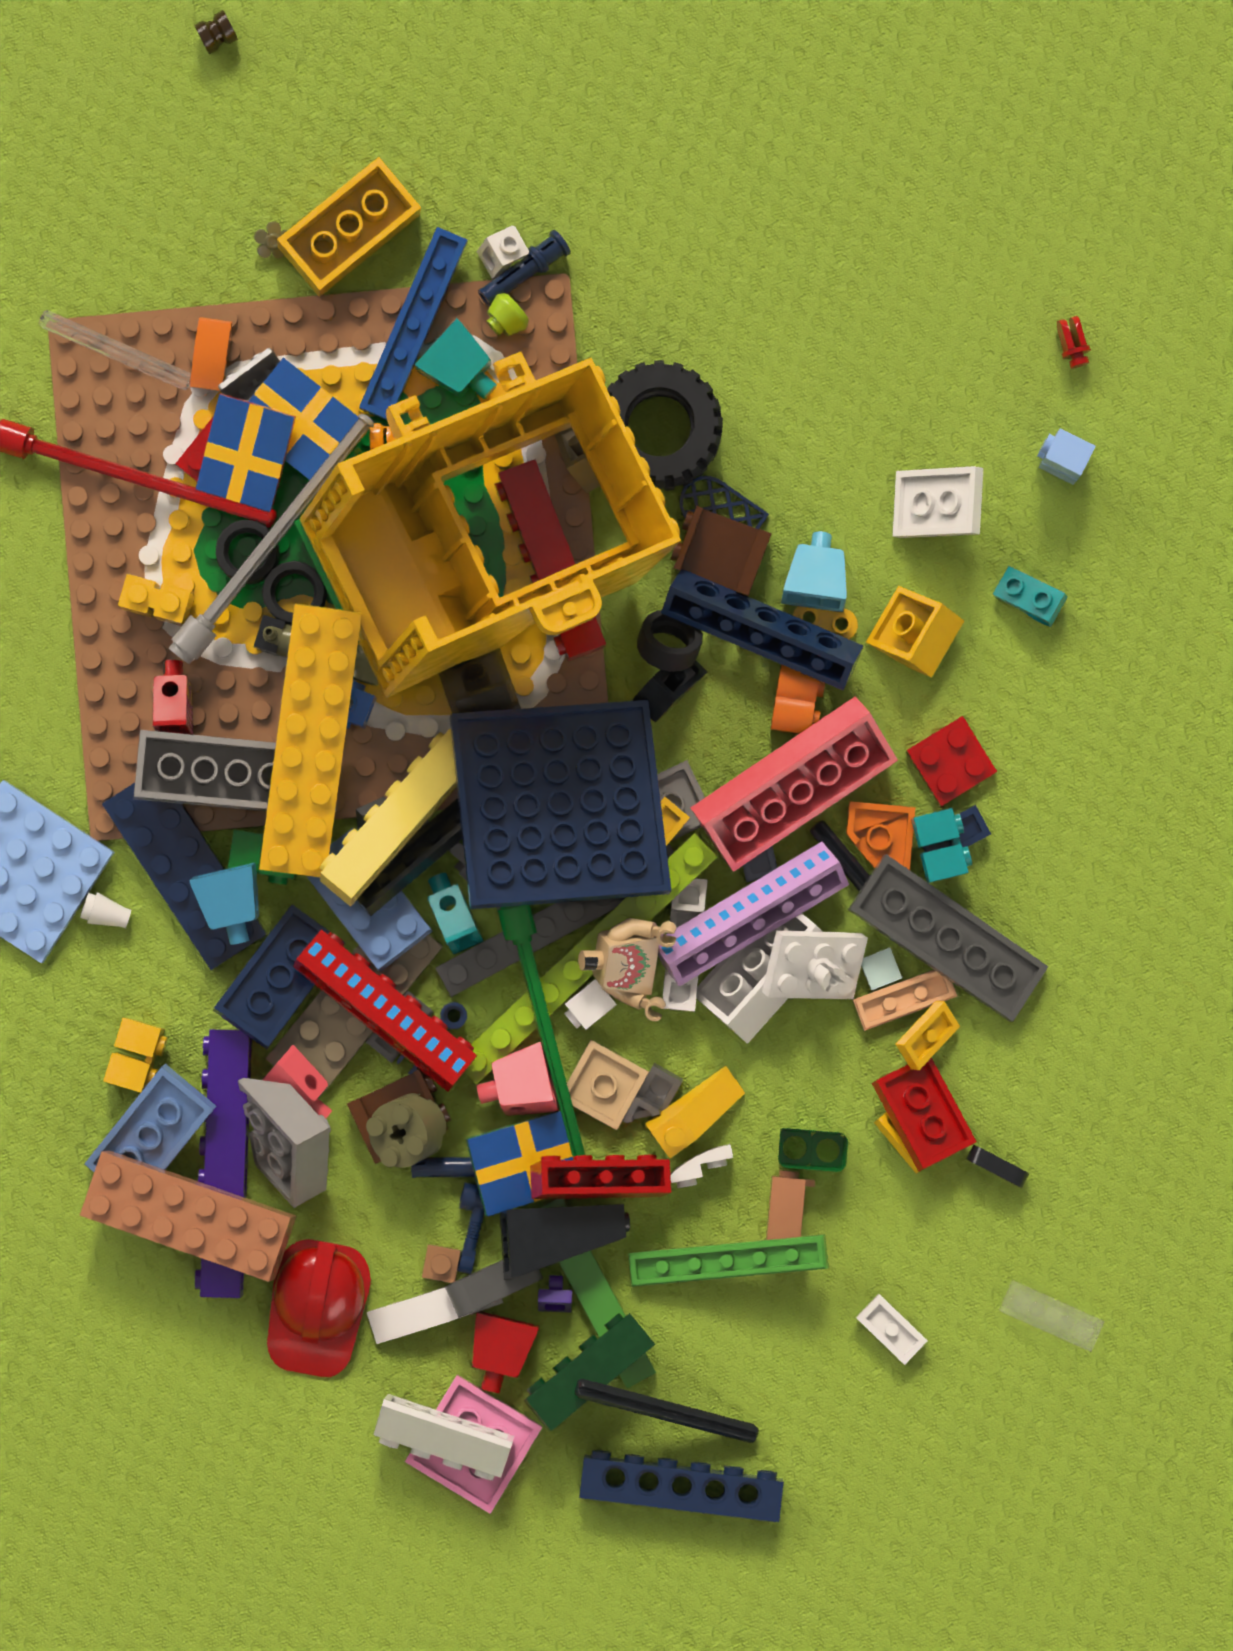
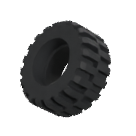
M654 360V364L645 365V362L635 365V369L629 372L625 370L618 375V380L615 383L611 382L607 390L610 396L615 397L619 404L620 417L625 427L628 426L629 418L634 408L643 400L651 397L661 396L674 399L685 408L689 415L691 423L690 435L684 446L677 452L668 456H652L642 452L635 445L640 457L645 458L649 465L650 478L655 488L658 487L659 489L670 491L679 485L686 486L692 483L695 477L701 476L707 470L708 465L714 460L718 451L722 435L723 417H721V406L713 394L712 387L708 382L704 383L700 379V374L693 369L688 371L683 368L682 364L676 362L673 365L664 364V360Z

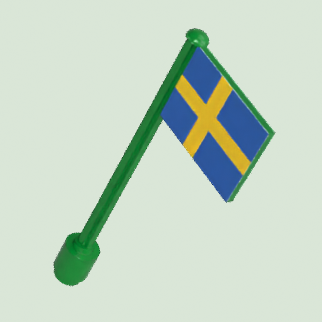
M531 905L500 907L497 911L505 941L512 940L513 945L517 947L559 1111L466 1139L485 1216H491L505 1210L542 1200L532 1199L530 1166L541 1161L542 1156H561V1160H573V1156L585 1155L530 943L532 941L531 935L537 933Z

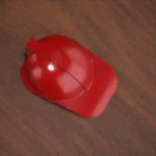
M312 1239L300 1240L285 1250L273 1283L267 1338L268 1352L277 1366L287 1371L319 1377L335 1376L347 1366L351 1359L371 1284L368 1264L357 1250L345 1245Z

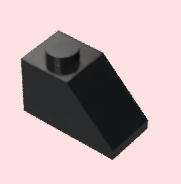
M696 660L691 667L683 671L669 672L660 670L632 700H648L650 718L656 723L705 676L707 671Z

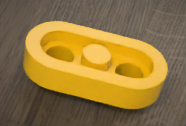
M798 606L793 613V616L802 620L805 613H812L815 616V622L812 624L849 640L855 635L858 628L856 616L845 608L843 612ZM844 619L847 622V628L845 630H838L835 626L836 620Z

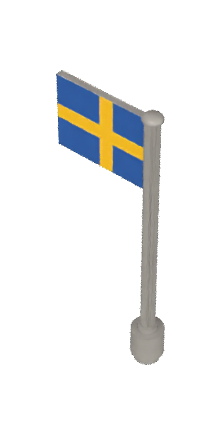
M284 357L248 402L296 416L285 461L310 481L204 614H199L197 618L190 615L172 637L173 643L169 649L188 664L194 658L198 660L217 636L212 632L215 628L214 623L292 527L294 521L308 507L335 466L347 458L370 428H374V422L369 416L364 414L357 416Z

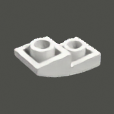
M727 1144L707 1150L685 1161L671 1173V1183L677 1182V1188L697 1185L696 1178L703 1177L700 1164L707 1163L708 1169L726 1166V1159L733 1158L731 1145Z

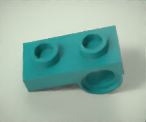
M1008 566L993 593L995 598L1025 612L1034 620L1049 627L1054 623L1068 597L1064 592L1011 566Z

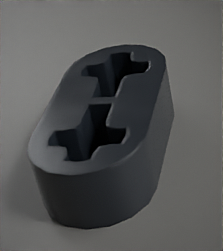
M974 1144L966 1158L968 1161L1020 1188H1023L1030 1174Z

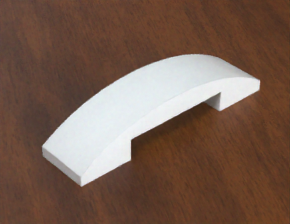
M694 879L672 900L670 922H673L676 928L705 911L707 880ZM665 969L663 999L666 1006L664 1009L695 1012L698 976L678 986Z
M445 1287L367 1312L376 1344L458 1319ZM502 1299L497 1300V1301H495V1302H493V1303H491V1304H489V1305H487V1306H485V1307H483V1308H481V1309H478V1310H476V1311H474V1312H472V1313H470V1314H473V1313H476V1312L485 1310V1309H487V1308H490V1307L499 1305V1304L503 1303V1300H502Z

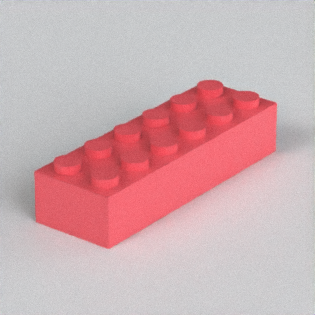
M853 697L690 807L720 856L734 872L890 767L898 759L871 713L856 697Z

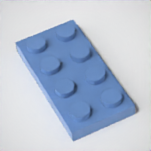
M351 828L330 845L329 855L331 853L337 855L344 847L342 841L354 828ZM307 876L380 972L433 932L402 891L370 916L356 901L350 907L321 883L320 877Z
M164 1064L84 1165L95 1172L101 1151L110 1150L166 1170L216 1108V1105L167 1064Z

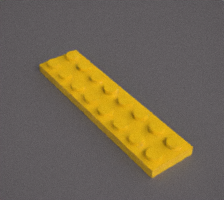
M294 603L259 870L320 877L322 872L320 866L329 856L362 617L361 612Z

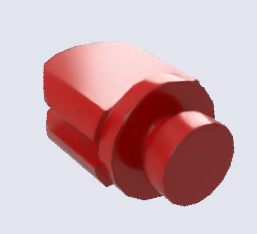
M1070 317L1069 326L1065 319L1057 321V331L1063 349V359H1072L1069 361L1071 369L1089 364L1088 356H1084V354L1090 352L1091 348L1086 343L1079 317Z

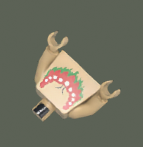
M627 918L610 930L601 931L598 934L596 950L580 951L578 957L579 968L582 971L592 970L593 976L606 993L638 1010L641 1007L644 1008L645 1015L649 1020L659 1021L662 1015L659 1012L653 1011L651 1006L664 1009L666 1003L661 997H653L649 1000L646 998V995L652 994L659 945L668 948L675 944L677 938L667 936L665 933L674 934L676 926L670 921L664 922L658 927L655 922Z

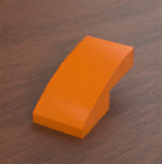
M199 318L190 387L220 391L218 385L225 380L227 356L230 352L232 321Z

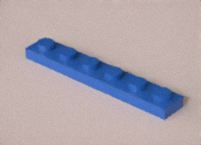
M439 227L436 228L360 403V410L387 421L386 409L388 406L399 402L468 243L467 239Z

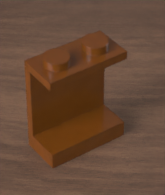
M696 506L695 512L688 511L682 529L687 531L683 543L679 542L675 546L670 559L676 562L674 569L679 571L684 569L749 596L772 534L710 512L699 506Z
M420 1069L414 1071L413 1074H409L347 1103L375 1164L381 1162L370 1143L366 1123L380 1106L410 1093L420 1094V1097L426 1100L431 1099L437 1104L432 1094L437 1091L436 1085L426 1074L423 1075ZM444 1103L437 1104L444 1115L446 1130H448L447 1122L451 1121V1117Z

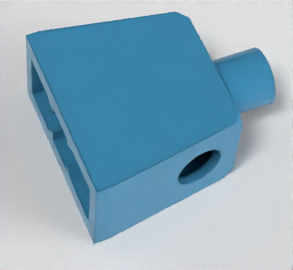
M255 862L194 876L190 879V885L210 930L226 927L230 945L249 941L245 922L256 920L259 917Z

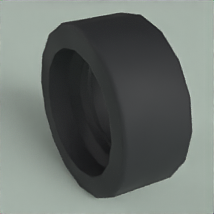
M241 520L230 524L222 531L216 543L215 554L218 565L229 578L232 579L239 570L230 562L228 555L232 540L244 533L256 534L263 540L270 531L266 526L257 521ZM278 544L246 584L252 585L263 582L270 571L277 567L280 556Z
M298 561L281 563L270 571L264 581L262 594L265 606L273 617L285 621L287 624H292L293 613L282 609L275 597L277 584L287 575L298 574L309 579L314 589V597L310 605L325 606L327 593L324 583L318 572L307 563Z
M662 610L649 614L643 621L637 637V649L640 656L648 664L669 672L683 671L691 667L697 659L702 645L703 634L701 630L662 614ZM653 634H671L686 644V647H668L660 643Z

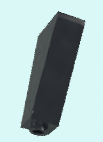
M624 1204L510 1209L501 1212L500 1227L504 1280H511L626 1238V1232L630 1230V1217L628 1212L624 1211Z

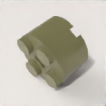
M416 1093L406 1094L383 1104L368 1119L366 1129L369 1133L370 1143L385 1166L409 1167L440 1150L443 1135L446 1134V1121L439 1106L431 1099L426 1100Z

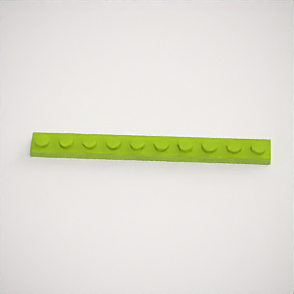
M696 833L668 858L671 882L670 894L626 897L540 979L549 1016L593 976L592 970H580L578 957L580 951L596 950L597 937L601 931L610 930L627 918L651 921L718 858ZM528 991L471 1044L474 1047L473 1052L477 1057L465 1073L476 1085L492 1071L491 1064L494 1061L508 1056L537 1028Z

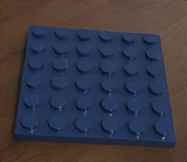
M648 700L450 714L470 909L670 894L671 882Z

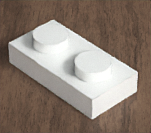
M879 1293L856 1317L904 1365L928 1341Z

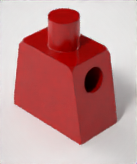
M483 1311L477 1312L472 1367L485 1370L481 1389L500 1393L505 1375L518 1378L537 1335L539 1325Z

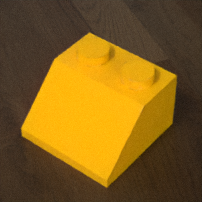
M898 586L866 643L906 667L932 678L963 625L964 620L944 604Z

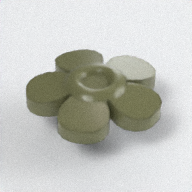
M272 221L267 224V232L263 229L255 232L254 240L260 244L257 248V253L261 257L268 258L272 253L275 258L279 259L284 254L277 247V239L287 230L281 231L280 224Z

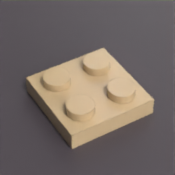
M590 1040L567 1082L572 1105L617 1130L649 1072Z

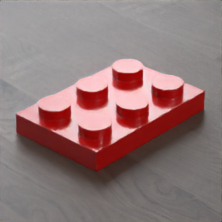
M932 1057L920 1070L911 1069L909 1065H906L871 1083L918 1172L977 1142Z

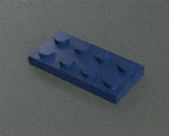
M291 905L216 1004L213 1011L265 1049H268L315 986L314 983L293 967L297 957L321 929L327 934L330 931L294 905Z

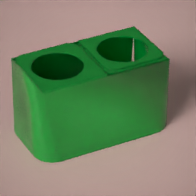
M780 1128L778 1162L783 1167L839 1172L845 1168L848 1139L844 1134L839 1132ZM791 1136L801 1137L806 1143V1153L800 1159H790L783 1151L784 1142ZM824 1139H832L839 1146V1155L832 1162H824L817 1156V1145Z

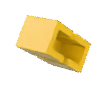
M126 574L118 606L122 610L150 618L153 613V616L158 620L182 626L190 616L195 595L191 591L163 583L160 588V585L155 581Z
M123 1017L114 1046L145 1055L146 1059L143 1061L120 1053H112L103 1081L141 1093L158 1072V1069L153 1068L156 1056L163 1055L168 1038L163 1036L165 1029Z

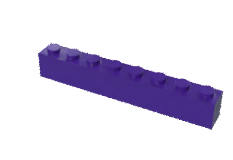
M209 1029V1036H204L203 1056H208V1069L202 1070V1089H207V1098L216 1105V1108L204 1121L206 1122V1136H200L199 1154L200 1156H205V1168L199 1169L198 1182L247 1198L249 1118L244 1114L243 1105L248 1102L247 1095L240 1091L238 1080L242 1078L251 1079L252 1039L240 1030ZM201 1258V1269H196L195 1289H200V1297L241 1298L244 1291V1273Z

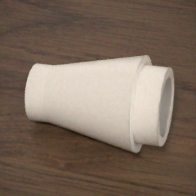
M98 892L96 895L88 893L80 918L88 920L87 924L117 926L126 929L131 909L119 905Z

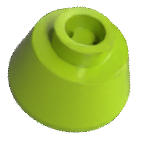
M497 294L487 311L490 318L486 322L498 336L502 333L510 336L526 330L529 319L521 307L508 294Z

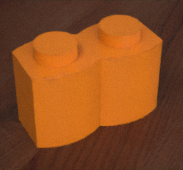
M781 664L770 730L799 735L818 722L820 711L814 710L816 697L823 698L825 683Z

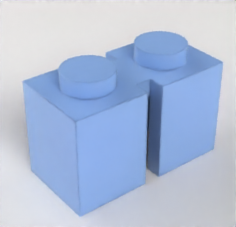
M1060 428L1055 436L1049 434L1047 439H1045L1037 457L1042 459L1038 468L1074 485L1082 475L1096 446Z

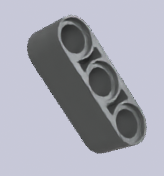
M502 1259L445 1286V1289L458 1318L538 1282L543 1279L540 1269L511 1280H504Z

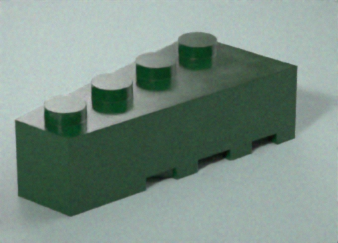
M618 1313L604 1325L608 1330L598 1339L593 1334L579 1346L582 1352L577 1357L571 1360L566 1356L552 1368L556 1373L546 1382L541 1377L527 1389L530 1395L524 1402L548 1431H552L588 1401L578 1398L574 1393L579 1379L607 1385L655 1345L630 1313L624 1318Z

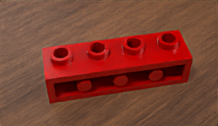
M592 1155L573 1156V1160H561V1156H542L541 1161L530 1166L532 1199L662 1197L671 1193L670 1159H657V1155H638L637 1160H625V1155L605 1156V1160H593Z

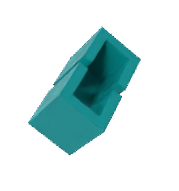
M953 808L911 819L918 848L948 840L952 842L950 847L920 854L927 883L969 873L967 866L972 865L968 846L962 847L959 834L964 833L960 814L954 815Z

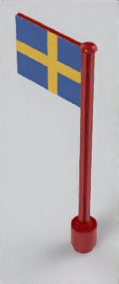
M219 394L196 488L39 440L38 436L34 435V428L6 419L0 420V452L21 459H25L28 454H40L266 524V527L270 528L275 524L277 518L273 506L296 416L229 395Z

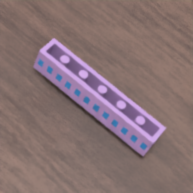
M823 842L818 843L677 927L674 934L667 933V936H674L677 939L672 947L666 948L659 945L658 956L662 965L678 986L683 985L847 887L849 883L840 862Z

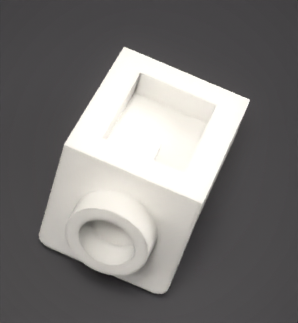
M510 226L487 237L477 250V253L493 280L506 271L513 262L526 257L529 250L516 227Z

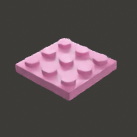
M457 1374L436 1410L515 1436L501 1478L494 1476L492 1481L474 1475L476 1469L464 1465L461 1470L442 1464L443 1458L431 1455L430 1459H425L410 1453L405 1462L491 1514L542 1429V1426Z

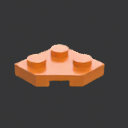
M849 801L846 835L874 869L883 855L887 854L910 870L914 831L911 819L915 817L916 807Z

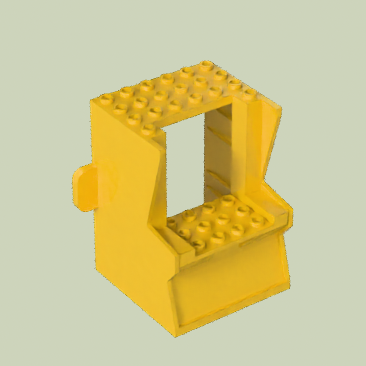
M522 352L513 354L493 363L495 374L503 390L507 393L431 425L427 417L422 416L419 409L420 402L416 395L388 406L386 417L395 440L338 463L300 517V522L343 610L362 613L358 641L386 698L463 661L478 658L503 647L533 624H536L545 634L558 635L593 619L601 609V597L637 583L681 541L679 526L675 519L670 518L665 508L664 495L658 487L655 488L650 478L649 465L645 458L640 457L635 447L634 434L628 426L625 427L620 417L619 404L615 397L610 396L605 386L604 373L599 366H595L592 358L535 380ZM514 368L517 378L514 380L510 378L508 370ZM404 413H408L412 421L404 425L400 416ZM572 427L628 542L499 598L497 582L492 575L488 576L483 565L484 557L482 551L477 545H473L468 535L470 532L468 523L463 515L458 514L454 506L455 498L453 492L448 485H444V482Z

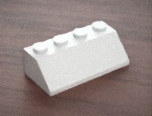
M802 913L718 963L697 987L696 999L747 1044L788 999L768 998L762 993L776 931L823 932Z
M391 1394L384 1398L373 1434L380 1437L379 1443L398 1449L399 1444L412 1448L410 1453L425 1459H430V1456L434 1455L443 1458L442 1464L461 1470L464 1465L476 1469L474 1475L492 1481L494 1476L501 1478L515 1437Z

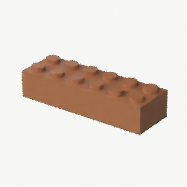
M110 1150L101 1151L80 1212V1216L268 1282L276 1278L297 1217L296 1215Z

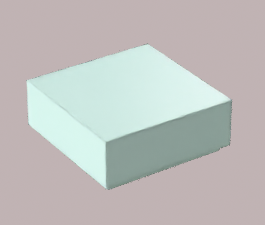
M891 948L863 958L861 967L871 990L902 979Z

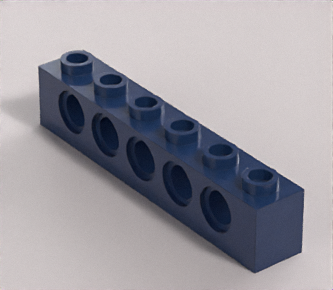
M684 569L680 570L672 582L661 611L664 615L843 691L855 670L863 649V645Z
M592 1450L591 1455L584 1454L579 1498L779 1522L784 1481L783 1478H777V1472L757 1470V1475L744 1474V1468L735 1466H724V1471L710 1470L711 1464L702 1462H691V1467L677 1466L678 1460L669 1458H658L657 1463L644 1462L645 1456L636 1454H625L624 1459L611 1458V1452L603 1450ZM612 1468H618L625 1474L624 1481L619 1485H612L606 1480V1473ZM651 1472L657 1476L658 1483L654 1488L644 1489L641 1487L639 1478L643 1473ZM679 1476L687 1477L691 1481V1488L686 1493H677L672 1488L675 1478ZM717 1480L724 1485L725 1488L722 1495L710 1497L705 1492V1487L710 1481ZM746 1484L755 1486L758 1490L756 1498L752 1501H743L738 1495L742 1486Z

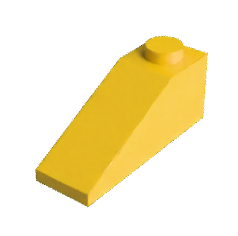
M724 1066L664 1109L660 1115H656L645 1124L667 1156L672 1158L696 1141L745 1092L727 1066Z

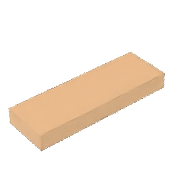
M932 970L853 999V1003L865 1031L928 1008L936 1000L947 1001L958 996L953 982L937 971Z

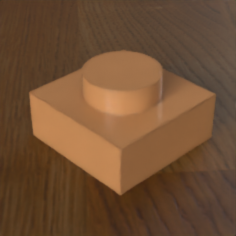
M428 1244L422 1278L449 1283L455 1282L461 1250Z

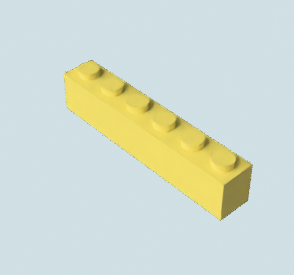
M451 728L445 734L439 732L428 746L431 750L424 758L418 756L407 769L409 775L402 782L396 780L385 794L388 798L380 807L375 804L363 819L366 823L358 831L355 828L352 829L342 841L344 847L337 855L331 853L321 864L320 882L350 907L457 788Z

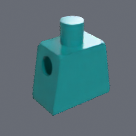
M457 318L415 364L416 370L420 374L459 398H462L471 388L485 400L497 386L496 383L484 374L491 366V359Z
M440 873L431 877L428 882L433 895L427 898L452 953L457 954L484 942L459 885L452 886L446 873ZM455 905L452 910L446 911L448 906Z

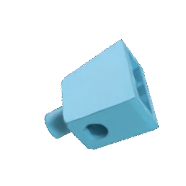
M822 531L814 532L811 545L799 544L797 546L784 585L781 604L843 612L847 596L844 551L841 549L831 548V534Z

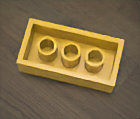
M378 157L277 239V247L320 297L418 218L421 206L380 157Z

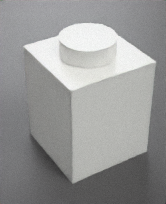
M595 979L565 1003L569 1010L564 1014L576 1029L582 1025L587 1030L617 1004L608 993L602 990L601 985Z

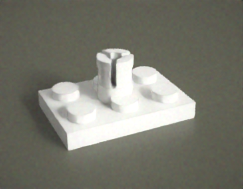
M971 466L896 471L893 537L979 535L983 468Z
M776 931L762 993L768 998L853 999L868 938L862 933Z

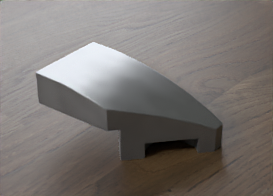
M654 1063L622 1121L629 1123L642 1117L660 1115L661 1111L669 1106L683 1079Z

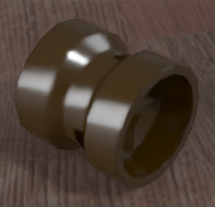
M223 10L214 14L213 21H201L194 25L208 54L217 51L223 42L231 44L238 40Z

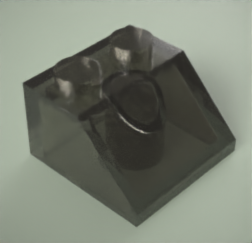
M500 648L478 658L463 661L438 673L452 713L521 709Z

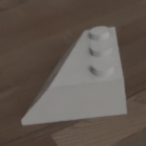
M250 1078L238 1080L240 1091L245 1093L248 1102L243 1105L245 1116L250 1119L254 1128L253 1131L249 1132V1138L256 1167L293 1208L325 1191L327 1187L328 1154L330 1152L329 1133L331 1131L327 1119L322 1115H318L291 1084Z

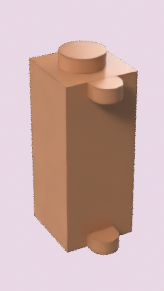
M779 1170V1176H771L766 1240L801 1237L805 1186L815 1187V1180L799 1178V1172Z

